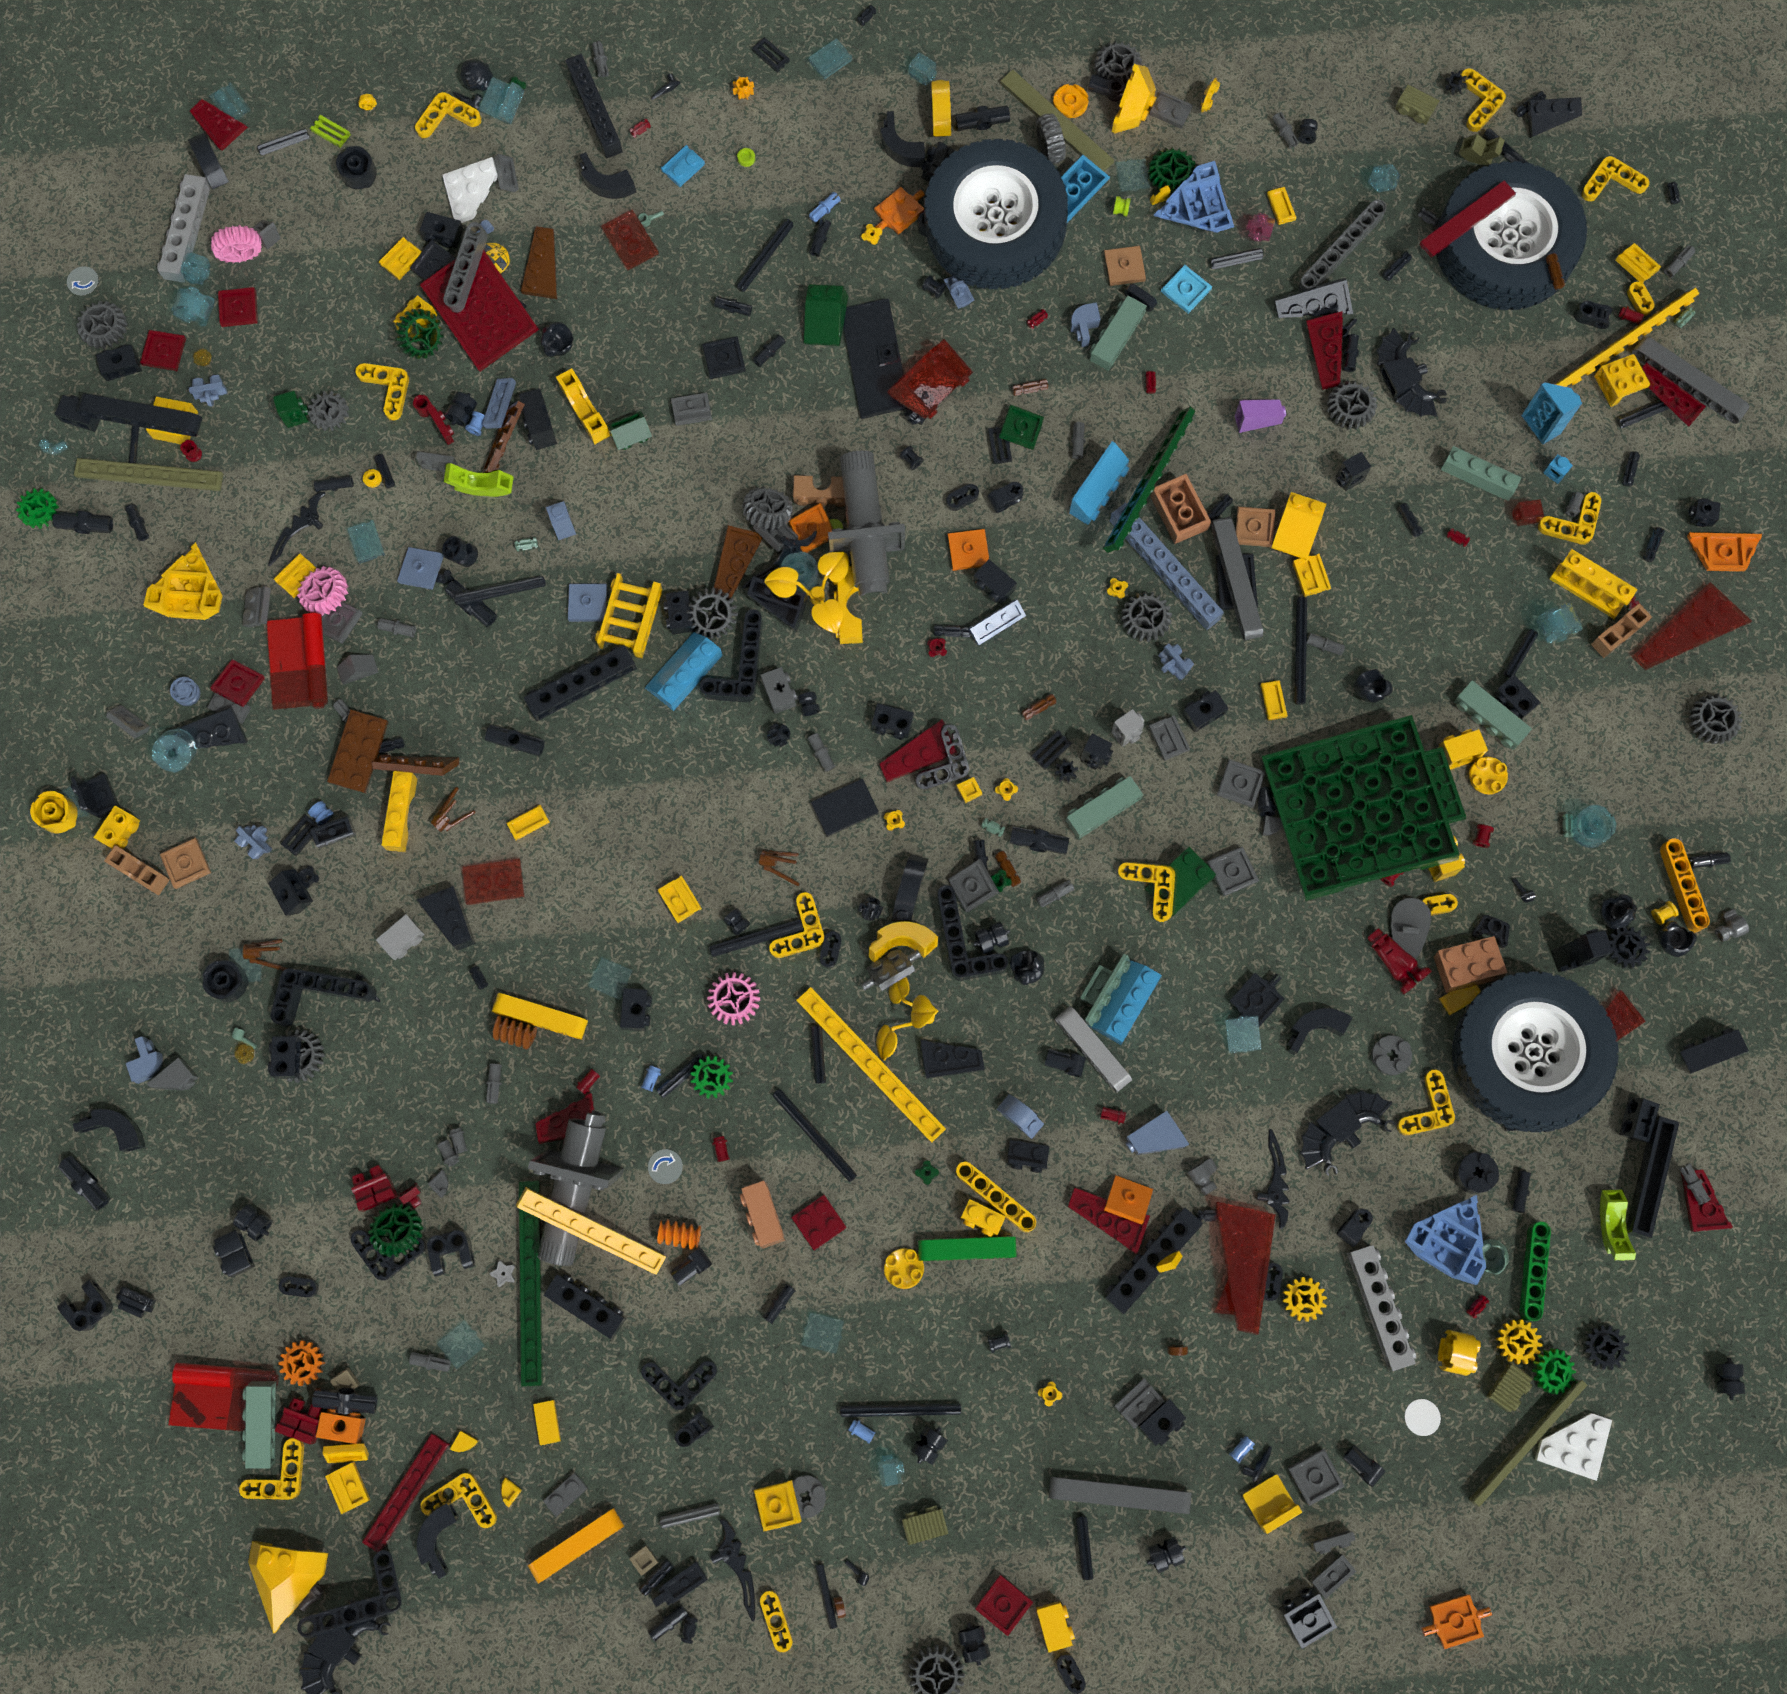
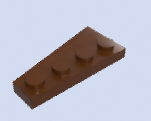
M536 226L521 292L525 295L557 299L554 229Z
M517 401L508 407L502 427L498 428L481 473H490L498 470L499 460L505 453L506 445L525 405L524 403Z
M728 525L714 585L715 594H718L719 589H722L721 596L729 593V596L726 598L727 601L733 597L763 539L760 534Z
M384 754L372 761L373 769L440 776L445 775L459 765V757H407Z

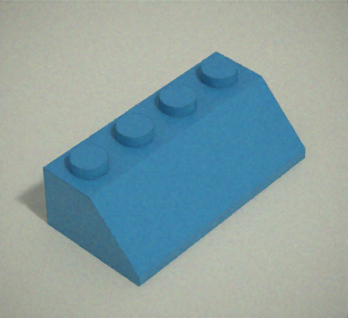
M1084 155L1061 177L1068 198L1067 223L1110 179V176Z
M1543 383L1523 412L1522 417L1543 445L1562 433L1582 402L1580 396L1574 393L1572 388Z
M1113 441L1071 502L1069 514L1087 525L1091 520H1096L1100 513L1098 511L1101 505L1105 506L1110 498L1108 495L1111 491L1115 492L1120 484L1118 480L1121 476L1124 478L1130 469L1128 467L1129 459Z
M693 632L646 685L645 689L674 711L723 656L721 648L707 637Z
M1131 960L1129 970L1123 973L1120 978L1119 987L1111 993L1109 1004L1103 1007L1099 1021L1091 1027L1119 1045L1123 1043L1162 976L1149 967Z

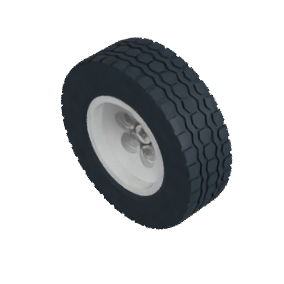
M1003 139L982 140V142L970 143L969 146L965 145L959 148V151L950 154L949 158H946L940 164V167L938 166L930 179L924 200V219L928 244L939 264L943 268L945 267V270L950 275H954L960 281H965L968 285L998 290V288L1007 289L1010 286L1022 285L1023 282L1027 283L1033 280V277L1039 276L1043 273V269L1046 270L1051 265L1065 239L1068 198L1064 182L1052 162L1047 160V157L1041 152L1038 153V150L1031 146L1027 147V144L1016 143L1014 140L1008 139L1006 141Z
M1506 161L1499 164H1490L1487 167L1484 166L1468 175L1451 194L1440 217L1437 229L1504 180L1516 192L1515 197L1438 252L1436 256L1438 257L1437 260L1440 268L1442 267L1445 277H1448L1449 283L1453 287L1455 286L1456 290L1462 295L1464 294L1469 300H1474L1477 304L1487 305L1488 308L1520 310L1522 307L1525 309L1542 303L1558 291L1554 289V281L1551 279L1548 268L1550 265L1547 264L1546 260L1549 254H1557V262L1560 264L1563 275L1561 278L1564 279V282L1567 281L1584 251L1587 238L1586 215H1583V206L1579 204V198L1573 193L1572 188L1565 184L1566 182L1563 179L1556 177V174L1549 170L1546 171L1545 168L1538 165Z
M1525 972L1496 980L1473 999L1462 1014L1456 1027L1452 1044V1061L1454 1062L1455 1075H1458L1459 1085L1463 1087L1462 1091L1467 1098L1471 1099L1470 1102L1480 1109L1482 1114L1486 1117H1491V1120L1498 1124H1504L1503 1126L1507 1128H1516L1517 1131L1549 1132L1575 1123L1604 1098L1613 1083L1617 1071L1616 1067L1618 1066L1619 1057L1617 1055L1619 1053L1618 1042H1616L1617 1035L1615 1029L1612 1028L1613 1023L1610 1017L1606 1015V1010L1602 1005L1598 1004L1599 1001L1593 995L1590 996L1588 994L1589 991L1585 988L1577 986L1578 984L1570 979L1568 981L1565 980V977L1559 975L1552 976V973L1541 972L1539 974V972H1527L1525 974ZM1521 1032H1527L1530 1035V1039L1523 1038ZM1541 1037H1547L1550 1044L1543 1043ZM1508 1045L1515 1046L1517 1053L1510 1052ZM1532 1051L1536 1054L1533 1057L1529 1055ZM1548 1055L1554 1056L1556 1063L1550 1062ZM1515 1064H1520L1523 1067V1072L1517 1071ZM1535 1069H1540L1543 1072V1077L1537 1076Z

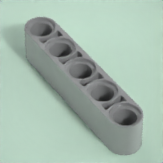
M1071 1006L1055 1018L1058 1025L1116 1093L1132 1081L1127 1071Z

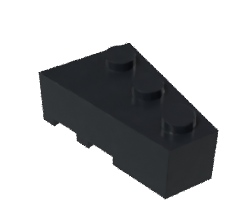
M538 388L519 394L520 402L525 404L521 412H524L525 415L522 418L526 429H529L530 434H527L530 445L534 444L536 450L556 445L557 441L541 389Z
M753 576L747 592L749 598L797 633L808 601L807 594L796 590L792 596L782 598L770 590L765 584V580Z
M454 886L417 899L457 951L476 944L459 892Z
M1598 929L1587 931L1580 938H1576L1574 941L1551 950L1558 973L1594 964L1613 953L1606 930L1598 932Z
M1731 1027L1721 1031L1722 1036L1717 1038L1711 1035L1703 1038V1043L1695 1046L1693 1042L1683 1046L1684 1051L1680 1053L1689 1073L1692 1074L1748 1052L1749 1050L1739 1029L1734 1031Z

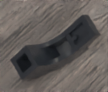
M887 111V119H884V128H881V142L884 150L899 164L908 167H922L925 162L924 142H907L901 139L895 131L894 111Z
M205 132L188 139L212 189L228 183L229 180Z
M586 152L580 154L581 176L584 184L593 193L609 199L624 198L637 193L635 184L627 169L614 175H604L594 168Z
M910 854L897 893L891 921H912L929 859Z
M1330 1008L1316 1009L1305 1014L1290 1029L1296 1036H1291L1287 1044L1290 1046L1287 1052L1293 1055L1297 1054L1308 1033L1314 1029H1326L1341 1037L1344 1035L1353 1017L1342 1011Z
M107 1109L91 1110L92 1118L84 1117L79 1119L78 1123L73 1124L74 1132L78 1133L109 1127L115 1133L119 1150L127 1153L146 1147L143 1134L138 1125L122 1113Z
M450 1499L436 1506L428 1514L417 1538V1553L421 1565L429 1561V1569L433 1575H437L438 1579L446 1576L448 1573L447 1565L437 1547L438 1534L446 1527L457 1522L459 1518Z

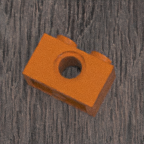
M328 1409V1412H321L316 1438L359 1444L361 1443L366 1418H361L360 1413L352 1412L348 1415H342L337 1413L335 1409ZM340 1420H343L346 1425L342 1432L337 1427Z

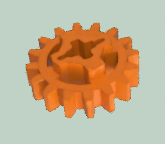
M300 1341V1345L297 1342H293V1348L286 1347L287 1354L280 1355L284 1358V1361L279 1362V1365H283L280 1373H286L284 1380L291 1378L290 1384L295 1385L297 1381L298 1386H303L304 1381L307 1385L311 1384V1378L317 1380L318 1376L316 1374L323 1373L320 1365H324L325 1362L320 1361V1358L324 1354H318L317 1352L320 1347L312 1348V1342H309L307 1345L305 1341ZM303 1349L299 1355H293L296 1351ZM299 1360H303L302 1362L305 1363L304 1367H301V1364L298 1363ZM310 1371V1374H308L305 1377H301L303 1376L304 1372Z

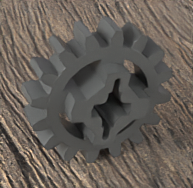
M323 391V396L317 394V400L311 399L313 405H308L310 410L308 415L311 418V422L318 429L322 427L326 431L330 427L334 431V426L341 428L339 423H346L344 417H349L347 413L349 407L339 393L335 396L333 391L329 395Z

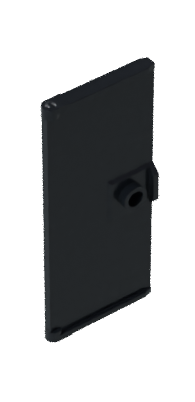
M889 299L847 307L843 327L859 405L860 419L908 409L910 403Z

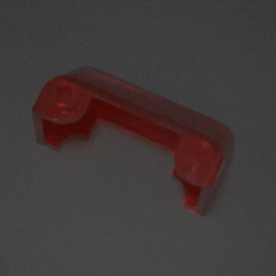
M943 339L916 362L887 393L922 418L928 417L931 419L937 414L938 411L936 409L938 405L959 385L963 387L970 381L968 377L973 371L949 343ZM923 391H926L929 397L921 400Z

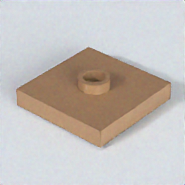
M1140 246L1104 250L1110 286L1144 282L1146 280Z
M1238 507L1236 535L1239 545L1272 547L1275 510Z
M196 838L160 854L175 889L212 873Z

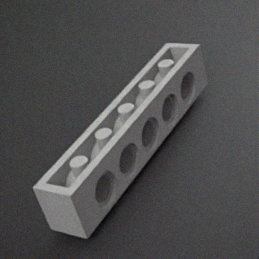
M185 174L183 181L180 183L179 197L175 201L176 208L171 215V226L167 230V240L162 247V258L157 266L158 272L163 279L185 283L211 188L206 177Z
M1374 1245L1347 1253L1388 1371H1395L1416 1364L1414 1360L1416 1359V1353L1413 1347L1409 1346L1407 1340L1409 1339V1334L1406 1327H1403L1401 1324L1402 1314L1400 1309L1395 1307L1393 1301L1395 1295L1392 1288H1389L1386 1282L1388 1275L1386 1270L1381 1268L1379 1262L1381 1256L1378 1249H1375ZM1367 1262L1373 1266L1371 1274H1368L1364 1269ZM1374 1282L1380 1285L1378 1293L1372 1291L1371 1286ZM1380 1302H1384L1387 1305L1385 1313L1380 1312L1378 1308ZM1388 1321L1394 1325L1392 1333L1386 1330L1385 1326ZM1395 1341L1401 1344V1350L1398 1353L1393 1350V1343Z

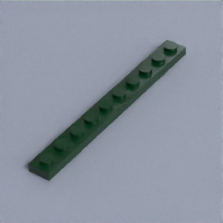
M1191 406L1179 411L1103 546L1107 553L1115 550L1118 551L1124 545L1125 537L1131 532V527L1139 518V512L1146 505L1149 494L1155 489L1154 485L1163 475L1164 467L1169 464L1172 453L1178 448L1179 440L1184 437L1187 426L1193 421L1192 417L1196 411Z
M540 1181L519 1182V1198L526 1187L540 1194ZM519 1209L521 1387L543 1386L541 1260L537 1258L541 1243V1219Z

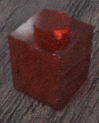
M1541 499L1518 502L1512 512L1517 526L1537 524L1544 518Z

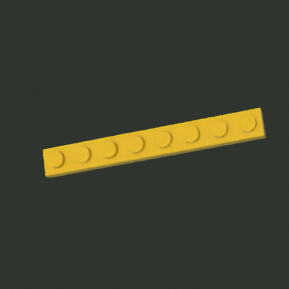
M527 1187L516 1204L517 1208L651 1273L657 1274L666 1258L664 1254Z

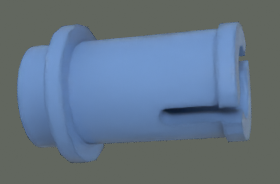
M650 1065L649 1069H646L648 1072L641 1088L653 1092L658 1075L661 1076V1069Z
M854 1419L849 1428L851 1435L855 1434L867 1443H870L876 1432L861 1424L860 1420L856 1421Z
M1247 1436L1240 1438L1241 1442L1229 1453L1238 1463H1240L1250 1449H1254L1253 1446L1255 1444Z

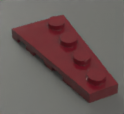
M1343 311L1306 321L1322 390L1336 387L1341 383Z
M1647 362L1642 367L1650 383L1648 388L1689 427L1706 406Z
M943 719L879 764L886 782L947 759L940 735L941 727L945 725ZM948 731L945 732L944 735H948L950 738ZM953 745L949 751L954 756L957 755V751Z
M1074 1188L1068 1208L1137 1254L1150 1216L1146 1214L1143 1224L1136 1223L1104 1211L1107 1203L1106 1199Z

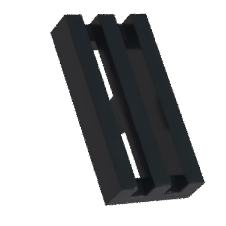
M765 37L752 48V51L777 73L781 68L785 67L786 63L790 62V59ZM763 44H765L770 50H772L777 56H779L782 59V61L776 58L772 52L768 51L763 46Z
M995 427V429L988 428L994 464L1012 462L1010 443L1005 440L1007 458L1004 457L1002 440L999 438L1002 428ZM994 433H996L1001 459H997L993 437Z
M1058 730L1032 755V758L1046 770L1072 745V742L1068 741ZM1059 737L1060 740L1039 759L1038 756ZM1064 742L1065 745L1044 764L1043 761Z
M305 815L282 841L281 845L297 857L313 838L311 831L308 834L307 832L312 826L315 828L319 825ZM308 821L309 824H308V825L305 827V829L297 836V838L293 841V843H292L290 846H288V843L294 838V836L299 832V830H300V829L305 825V823Z

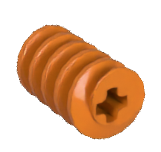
M667 1219L665 1225L662 1224L661 1220L657 1236L658 1244H662L665 1239L666 1245L669 1246L673 1240L674 1247H677L681 1242V1247L685 1249L689 1243V1249L693 1250L699 1244L701 1225L694 1230L693 1224L686 1229L684 1222L681 1227H678L677 1221L674 1222L673 1226H670V1220Z

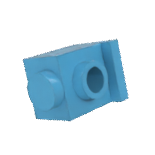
M1558 454L1546 468L1544 474L1559 484L1573 465L1566 457H1561ZM1551 469H1553L1555 472H1557L1560 476H1558V475H1556L1555 473H1553V472L1551 471Z

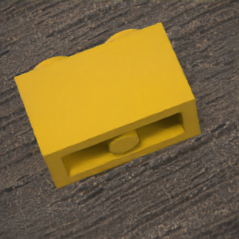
M1058 1601L1037 1607L1036 1611L1048 1652L1073 1646L1071 1640L1075 1639L1072 1627H1067L1066 1618H1069L1066 1605L1062 1606L1061 1602Z

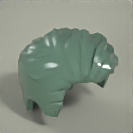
M1486 1239L1483 1241L1484 1247H1482L1483 1257L1486 1262L1485 1271L1498 1275L1507 1266L1509 1253L1507 1248L1498 1240Z

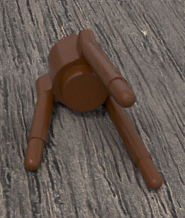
M458 787L453 790L430 821L440 832L444 829L448 832L453 826L475 814L473 810L452 823H448L450 819L446 814L457 802L455 799L452 802L451 800L459 790Z
M772 850L762 851L759 865L764 866V870L770 871L796 886L800 885L799 882L772 868V866H776L777 861L796 864V860L778 856L797 857L798 853Z
M282 939L244 944L243 958L249 959L250 963L283 971L288 969L257 959L261 958L262 951L280 950V947L261 946L282 943Z

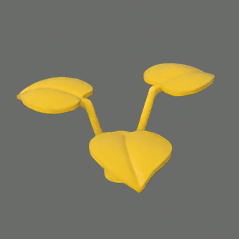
M830 552L823 555L818 562V571L825 575L821 587L815 586L810 591L800 582H797L798 572L790 567H781L772 571L765 579V584L775 595L782 598H788L795 594L797 590L796 585H798L810 596V601L814 604L812 608L814 621L823 629L837 633L844 616V610L842 605L834 599L825 601L824 589L828 578L830 581L838 583L846 577L849 569V559L845 552Z
M907 977L889 987V997L894 1004H899L902 1000L903 1003L912 1006L911 1022L892 1026L891 1029L888 1025L881 1027L877 1034L876 1046L878 1054L883 1061L890 1057L897 1047V1035L894 1032L896 1029L908 1026L922 1028L926 1024L933 1023L935 1015L938 1013V1010L924 995L917 996L913 1003L906 1000L905 997L910 991Z

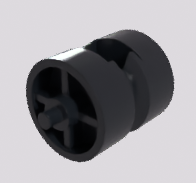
M455 393L451 401L453 405H449L444 414L452 422L451 425L457 424L462 427L467 425L470 419L469 414H472L477 406L476 400L470 397V393Z
M451 536L444 542L442 554L452 562H456L463 567H470L477 560L478 549L475 545L459 537Z
M1000 921L993 923L989 930L980 928L974 931L976 942L973 945H978L983 954L991 952L994 949V945L1000 948L1009 945L1007 934L1011 932L1009 929H1004Z
M247 1204L241 1211L239 1209L236 1211L237 1216L233 1221V1225L239 1230H247L248 1236L256 1242L264 1235H269L268 1229L273 1221L266 1215H259L257 1208Z
M1727 1358L1725 1364H1715L1717 1376L1721 1378L1717 1382V1393H1726L1729 1396V1400H1734L1736 1394H1745V1384L1740 1380L1744 1374V1365L1734 1364V1362H1731V1358Z
M925 1426L920 1434L921 1440L916 1441L910 1450L918 1456L917 1463L921 1464L922 1461H926L933 1465L939 1456L938 1450H943L948 1440L941 1435L940 1431L942 1428L939 1426L937 1430H932Z
M1175 1536L1165 1540L1162 1546L1160 1544L1148 1547L1151 1557H1149L1150 1560H1147V1564L1152 1563L1158 1574L1168 1570L1171 1564L1174 1567L1184 1564L1185 1560L1182 1553L1183 1550H1186L1185 1545L1181 1547Z
M968 1622L966 1629L957 1632L960 1645L964 1646L962 1654L965 1663L977 1662V1666H980L983 1659L991 1656L988 1643L984 1642L986 1634L983 1625L972 1626L971 1622Z

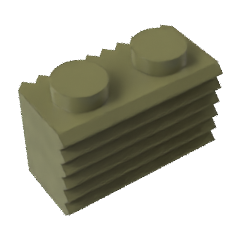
M1408 84L1399 98L1395 109L1400 114L1408 115L1414 118L1416 122L1427 125L1440 100Z
M1508 1363L1486 1398L1505 1412L1516 1411L1521 1404L1519 1400L1521 1396L1530 1391L1533 1378L1514 1364Z
M937 1505L925 1508V1513L918 1514L917 1511L905 1514L906 1518H903L902 1522L908 1545L948 1534L942 1508L938 1509Z

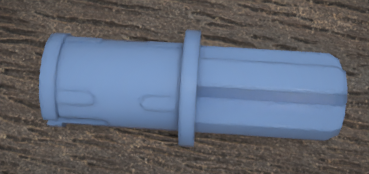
M832 192L824 201H820L819 205L809 214L813 222H817L826 213L829 214L830 209L841 201L839 196L832 200L837 193Z

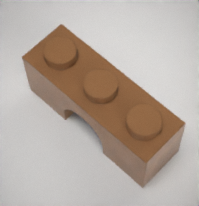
M794 476V503L801 506L808 504L817 505L819 503L823 506L827 504H834L838 507L845 506L842 477H831L830 486L825 490H818L813 486V476Z
M1639 603L1615 625L1597 637L1591 645L1605 658L1642 628L1652 616Z
M116 845L104 860V862L158 896L170 880Z

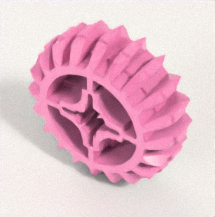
M232 225L229 228L225 227V229H219V232H215L214 236L211 237V249L215 257L219 258L220 261H225V263L246 262L248 259L258 256V253L261 252V238L257 231H254L253 228H248V226L241 227L239 225L234 227Z
M324 566L322 569L316 568L315 572L310 571L308 577L304 576L305 581L300 582L302 587L298 588L299 594L297 596L304 609L310 613H320L322 616L325 613L330 615L331 610L336 611V607L341 606V601H345L344 596L348 594L346 590L348 585L345 577L336 569Z
M733 972L732 978L726 973V980L723 981L721 977H718L720 984L712 983L716 989H709V993L713 994V996H708L707 1000L713 1002L708 1004V1007L715 1008L711 1013L712 1015L718 1014V1021L724 1017V1024H727L729 1019H731L732 1025H735V1019H738L739 1023L743 1024L741 1018L745 1017L749 1021L750 1018L747 1014L750 1013L754 1016L756 1013L752 1008L759 1009V1005L754 1002L760 1001V997L754 995L760 992L759 989H754L756 987L755 982L749 984L751 981L750 977L743 981L744 974L742 973L739 975V978H737L736 972ZM733 984L742 985L748 991L737 992L734 990ZM727 986V995L718 1000L720 992ZM731 990L736 997H739V999H736L737 1007H735L732 1000H729V998L731 999L730 996H732ZM750 997L747 1007L740 1011V1003ZM719 1006H732L735 1014L726 1013Z

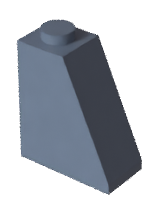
M565 501L546 507L558 540L576 535Z
M1165 1111L1127 1136L1126 1140L1128 1142L1125 1143L1131 1153L1135 1152L1136 1155L1181 1149L1189 1145L1168 1111Z

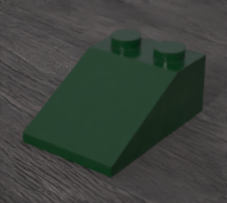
M808 284L805 301V344L840 346L848 302V294L844 286Z
M1190 846L1169 865L1175 871L1171 917L1216 876V873ZM1165 870L1161 873V876H1164V882L1160 883V886H1169V883L1165 884L1166 878L1169 877L1170 874H1168ZM1151 883L1145 889L1153 898L1155 883ZM1162 888L1159 891V895L1162 899H1167L1169 892ZM1159 902V904H1162V908L1164 909V905H1168V902Z

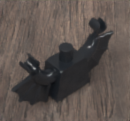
M1392 328L1388 336L1382 337V345L1376 352L1379 356L1377 365H1382L1380 373L1393 400L1402 405L1406 412H1414L1419 417L1424 415L1437 417L1433 400L1437 399V402L1440 404L1446 403L1447 398H1440L1442 395H1447L1446 391L1439 390L1437 393L1425 390L1420 383L1422 381L1421 375L1428 373L1426 364L1422 363L1416 366L1413 358H1407V350L1411 345L1418 343L1419 337L1414 341L1411 340L1410 337L1414 335V332H1411L1408 335V340L1404 341L1397 330Z
M1360 1090L1356 1094H1345V1099L1313 1123L1309 1122L1308 1130L1301 1136L1303 1148L1300 1154L1305 1159V1169L1325 1162L1324 1173L1329 1176L1328 1169L1333 1167L1334 1174H1337V1167L1331 1163V1150L1335 1144L1338 1145L1344 1140L1352 1149L1359 1145L1361 1140L1354 1132L1362 1127L1361 1124L1371 1122L1375 1125L1379 1124L1382 1131L1392 1132L1387 1129V1123L1395 1125V1122L1381 1119V1116L1392 1105V1101L1384 1100L1380 1097L1379 1093L1368 1094Z
M350 1599L346 1605L359 1601H354ZM373 1603L367 1605L365 1612L369 1615L377 1611V1606ZM354 1610L346 1611L344 1619L347 1621L354 1620L356 1612ZM333 1616L325 1627H331L334 1624L335 1618ZM377 1619L317 1636L309 1649L303 1653L304 1662L299 1669L303 1678L301 1689L307 1694H323L328 1689L331 1692L330 1694H343L341 1689L334 1686L336 1685L333 1679L335 1667L341 1665L345 1659L355 1665L362 1656L361 1653L353 1648L359 1640L357 1636L363 1631L379 1630L381 1635H388L389 1633L382 1632L381 1628L383 1625L391 1626L390 1623L383 1621L378 1624Z

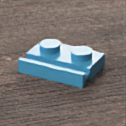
M686 145L661 170L676 185L681 187L705 165V161Z

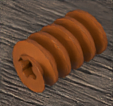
M500 1015L496 1018L493 1027L494 1040L501 1039L503 1043L508 1041L509 1045L515 1043L516 1047L523 1045L525 1050L529 1049L533 1044L537 1033V1027L530 1031L529 1024L523 1029V1022H520L518 1026H516V1020L508 1024L507 1017L501 1022Z

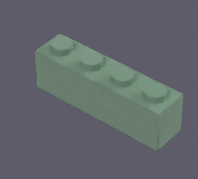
M1127 296L1125 301L1121 300L1117 307L1118 312L1116 315H1112L1108 321V328L1101 331L1098 338L1100 339L1097 344L1094 343L1089 352L1091 354L1090 361L1109 371L1145 315L1147 305L1130 296Z
M1455 446L1452 447L1441 468L1442 471L1507 501L1514 494L1522 478Z
M1473 680L1454 701L1460 711L1467 712L1475 723L1483 725L1490 735L1499 738L1506 748L1514 750L1532 730L1530 726Z
M1131 776L1126 779L1124 777L1120 778L1111 789L1109 787L1099 792L1100 796L1095 799L1093 797L1089 798L1083 803V807L1079 809L1076 807L1067 813L1066 823L1078 840L1142 799L1143 793Z
M251 1381L243 1390V1400H246V1408L243 1410V1421H246V1428L243 1430V1441H246V1449L243 1450L242 1459L245 1461V1468H271L275 1463L276 1381Z

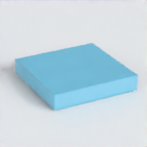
M1184 265L1161 289V292L1189 314L1209 293L1212 286Z

